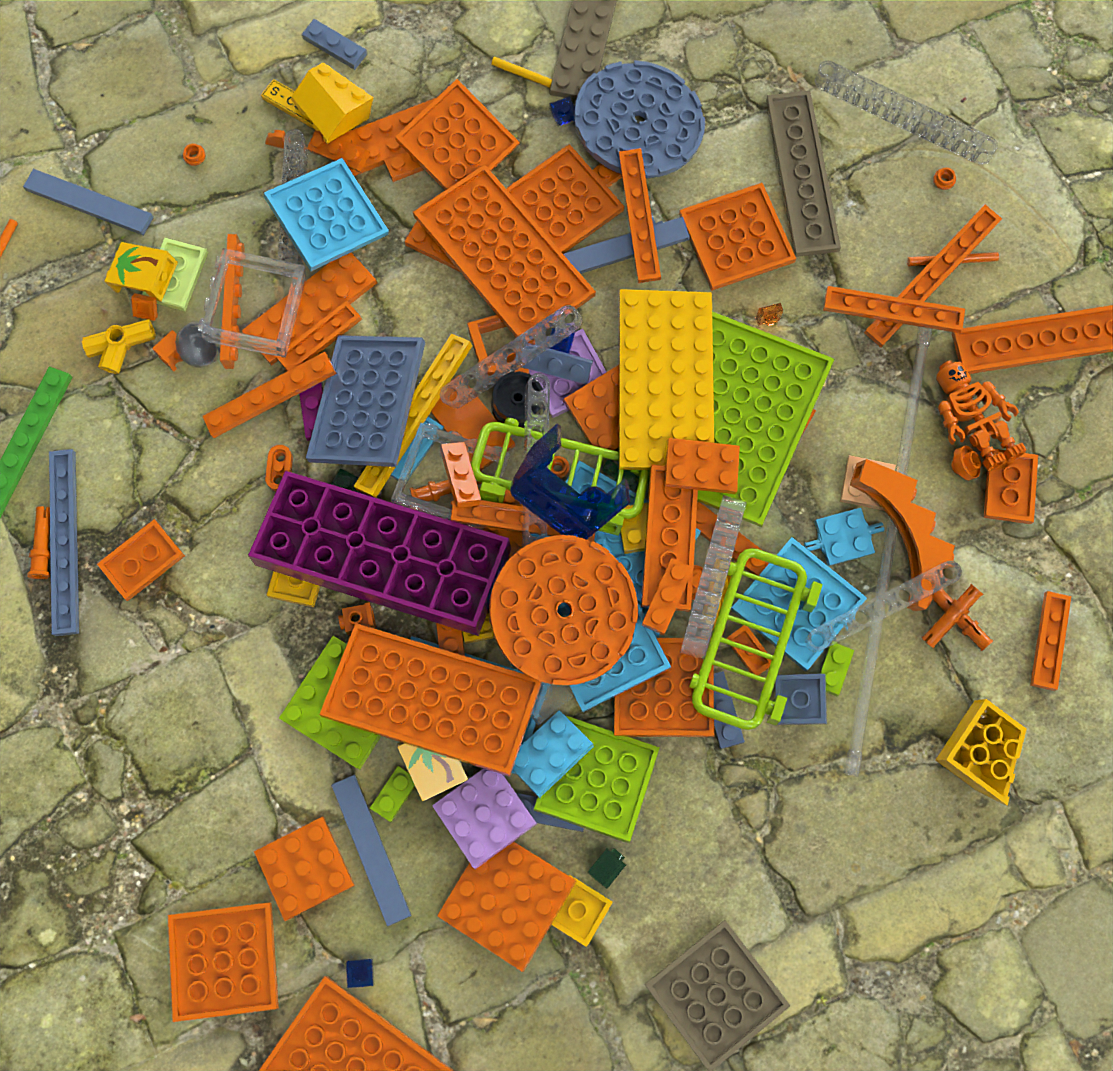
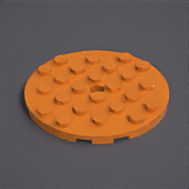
M555 535L526 545L504 564L491 591L489 604L490 624L500 650L519 671L535 680L548 684L576 685L603 675L624 656L632 642V636L638 620V601L633 582L621 562L609 553V550L594 541L577 536ZM561 603H566L570 607V614L567 617H562L557 612L558 606Z

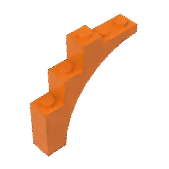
M865 459L856 463L850 486L867 494L893 520L904 541L911 569V591L907 608L913 611L926 610L932 601L931 593L933 586L939 578L938 570L949 568L952 564L955 545L931 536L930 534L936 525L934 521L936 513L911 503L917 493L915 487L918 480Z

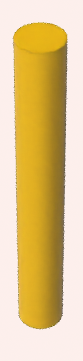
M493 57L491 65L551 88L553 79Z

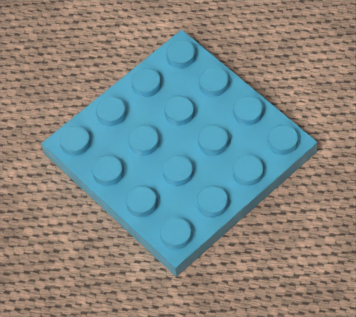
M343 158L264 192V199L310 271L381 239L389 233L386 225Z
M791 537L777 556L795 561L805 569L807 574L805 587L809 588L813 581L823 584L817 605L812 612L802 610L804 602H800L784 653L804 671H807L865 602L867 597ZM771 563L759 575L795 588L797 582V574L795 572ZM755 580L743 595L788 610L793 593ZM738 599L731 608L741 619L777 632H781L786 616ZM756 630L776 647L779 637Z

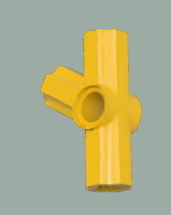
M147 319L122 327L112 325L105 332L83 337L82 346L88 358L102 355L98 365L101 370L112 374H119L126 351L134 345L155 340L156 334L152 322ZM123 335V336H122V339H121L120 341L116 342V339H117L119 336Z

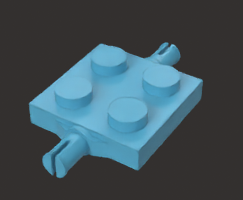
M861 508L816 519L814 523L818 532L817 540L804 542V547H807L806 549L809 551L820 549L825 555L828 566L875 553L871 540L872 534L884 532V527H881L883 523L868 525Z

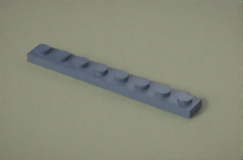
M73 449L50 451L52 635L63 636L79 634L76 452Z

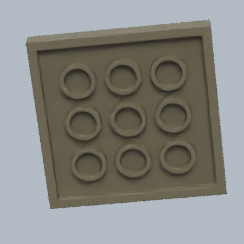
M723 920L644 984L708 1071H713L790 1007V1004L726 920Z

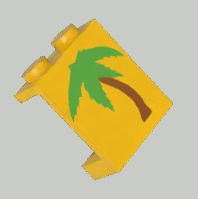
M121 242L104 282L117 293H120L121 288L125 287L144 291L150 297H155L156 301L162 302L178 262L168 251Z
M402 742L397 743L398 750L422 801L468 780L459 760Z

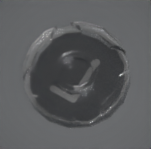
M192 321L181 327L177 333L175 341L177 352L188 365L200 368L216 362L220 353L221 341L215 329L205 325L204 322Z

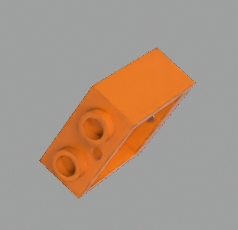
M497 315L467 323L481 373L483 363L506 366L521 361L524 348L488 358L481 334L507 327ZM535 339L529 342L536 345Z

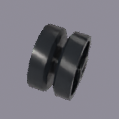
M520 371L510 372L502 376L495 384L492 393L491 408L495 419L498 422L504 423L506 418H514L519 422L518 427L527 429L533 426L540 417L544 400L543 388L539 381L532 375Z

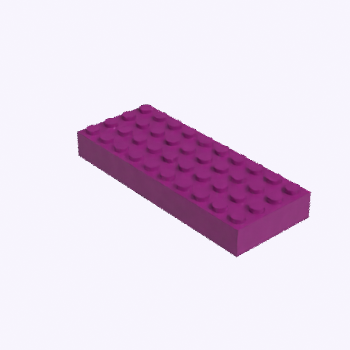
M285 471L248 556L255 566L479 636L489 610L494 582L500 570L507 562L511 545L509 538Z

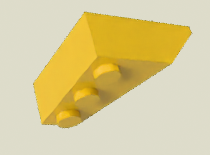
M321 63L307 72L291 96V101L304 117L310 118L313 122V128L323 134V140L328 144L369 119L373 97L330 66Z
M974 700L935 761L976 791L1004 805H1008L1010 798L1008 793L1011 783L1014 782V769L1017 758H1020L1027 729L989 700Z

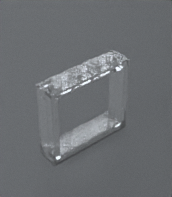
M223 248L221 256L216 258V276H212L209 288L212 290L210 297L205 299V317L199 321L198 330L201 331L203 341L286 358L306 278L305 265ZM228 264L293 277L277 341L212 327Z
M420 423L392 495L391 503L450 520L451 509L404 494L403 491L424 438L442 444L464 442L467 452L474 454L478 439L470 440L462 437L461 434L455 431L446 432L440 430L434 424L428 423L425 425ZM486 445L483 457L499 462L502 447ZM507 451L499 477L502 479L510 458V453ZM460 523L483 531L486 527L480 525Z

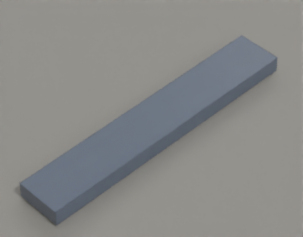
M36 169L32 170L23 186L28 192L143 236L153 219V215L149 212Z
M683 217L653 226L657 250L690 240ZM631 233L564 253L563 255L580 274L634 257Z
M356 775L332 784L386 925L390 926L412 916Z

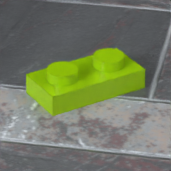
M834 642L829 644L819 674L826 675V692L839 696L855 650Z
M398 766L370 809L389 822H392L415 788L410 774Z

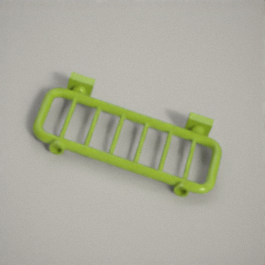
M506 418L504 423L490 422L482 427L471 461L475 480L482 483L480 489L481 500L503 503L505 491L510 490L599 512L596 530L617 536L620 534L624 519L634 518L641 513L650 470H640L635 501L631 509L616 507L624 470L619 469L612 505L593 501L602 459L607 458L619 461V452L518 427L519 422L514 418ZM493 431L506 433L494 477L483 474L480 471V465L489 434ZM511 435L529 439L518 482L499 478ZM534 440L552 445L542 488L523 484ZM557 446L575 450L565 494L546 490ZM580 452L598 456L588 500L569 495Z
M750 548L740 553L736 563L732 561L730 563L727 575L731 576L699 675L693 674L689 686L694 689L692 703L698 713L745 730L758 727L762 723L765 714L769 715L766 723L776 726L781 721L787 698L777 695L773 701L770 700L800 602H804L802 610L812 612L817 605L823 585L813 581L809 588L805 587L807 574L799 563L760 549ZM749 558H756L795 572L797 574L795 588L744 571L747 560ZM742 575L792 592L788 610L736 593ZM736 597L786 615L781 632L729 615L734 598ZM727 619L779 637L774 654L771 655L722 638ZM722 642L772 660L766 678L714 660L719 643ZM712 665L763 682L764 686L759 701L708 684L707 680ZM708 688L756 705L757 708L753 718L744 720L704 705L702 702L704 689Z

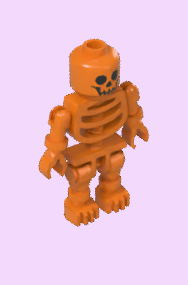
M951 360L943 363L939 367L940 371L936 375V380L944 393L949 396L946 401L940 402L938 410L945 420L943 422L944 427L948 428L950 444L953 445L956 441L953 436L954 434L959 436L962 443L965 436L973 433L974 435L969 436L970 443L981 451L980 455L982 458H986L983 464L987 471L998 468L1006 459L1008 462H1011L1021 457L1027 449L1023 443L1014 444L1015 440L1013 437L1010 438L1009 428L1005 422H1009L1011 419V415L1007 411L1012 412L1015 417L1018 415L1019 410L1017 407L1006 402V397L1003 394L1000 395L991 382L987 381L982 385L979 382H975L969 385L972 378L963 363L959 361L952 363ZM982 401L983 407L979 409L977 405ZM991 401H993L992 405L994 407L997 406L1000 412L985 418L983 413L987 410ZM973 419L975 423L967 426L964 431L957 426L958 421L965 422ZM990 436L1002 442L1000 444L1001 447L1006 449L1004 453L994 454L995 450L989 444Z

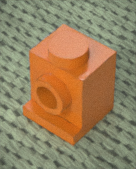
M172 330L152 349L174 372L177 369L175 364L184 359L177 348L178 335Z
M370 602L364 605L343 608V615L338 616L340 629H345L348 636L351 635L355 623L377 629L373 606ZM360 615V618L357 622H353L351 620L352 616Z

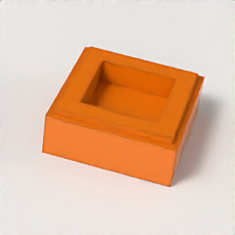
M134 293L131 297L133 316L155 321L158 317L156 298Z

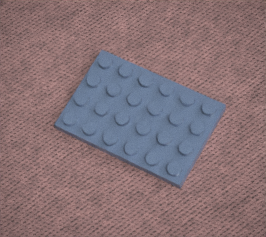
M337 337L331 360L337 374L326 379L306 459L309 462L397 466L425 347L423 338Z

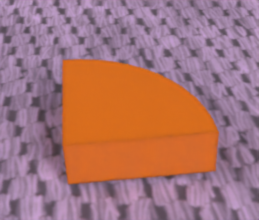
M275 130L274 133H268L265 141L266 145L287 149L289 144L284 130Z

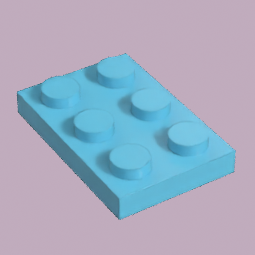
M558 710L520 746L513 771L540 798L582 759L594 745Z

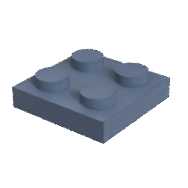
M825 674L777 675L775 681L776 696L780 695L787 698L781 721L777 725L827 724Z

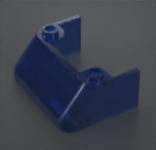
M557 423L529 449L511 481V495L561 535L577 536L587 540L630 504L628 481L626 479L622 480L609 493H606L599 487L592 486L579 494L549 470L547 466L552 462L553 454L561 448V426Z

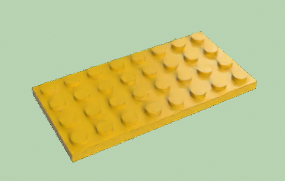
M620 289L619 469L650 470L651 465H666L668 438L714 443L712 292Z

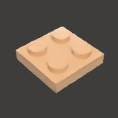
M849 455L840 502L884 511L867 494L850 486L856 463L865 460V458ZM870 460L895 471L896 465Z

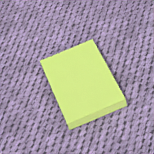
M164 238L160 250L168 251L178 263L162 302L157 301V304L186 312L208 251L202 247ZM143 291L142 295L149 296L146 292Z

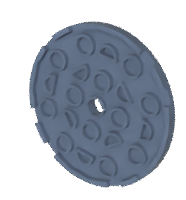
M634 61V63L627 64L616 62L607 65L605 69L598 73H593L585 81L576 99L574 122L580 141L598 162L620 174L622 172L619 151L638 148L642 150L646 178L660 177L679 170L696 154L705 130V117H703L702 105L694 91L691 92L685 85V80L676 73L650 62ZM635 116H642L645 121L637 123Z

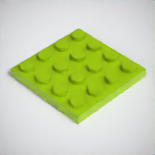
M332 636L279 719L360 770L381 736L323 718L319 715L347 646L345 642Z
M566 716L593 743L594 747L544 795L537 798L534 811L630 843L660 747L628 736H614L613 731Z

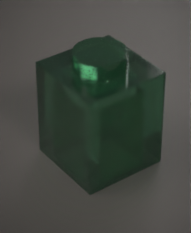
M615 848L612 851L606 849L587 873L605 889H608L625 868L626 864L623 862L625 857Z

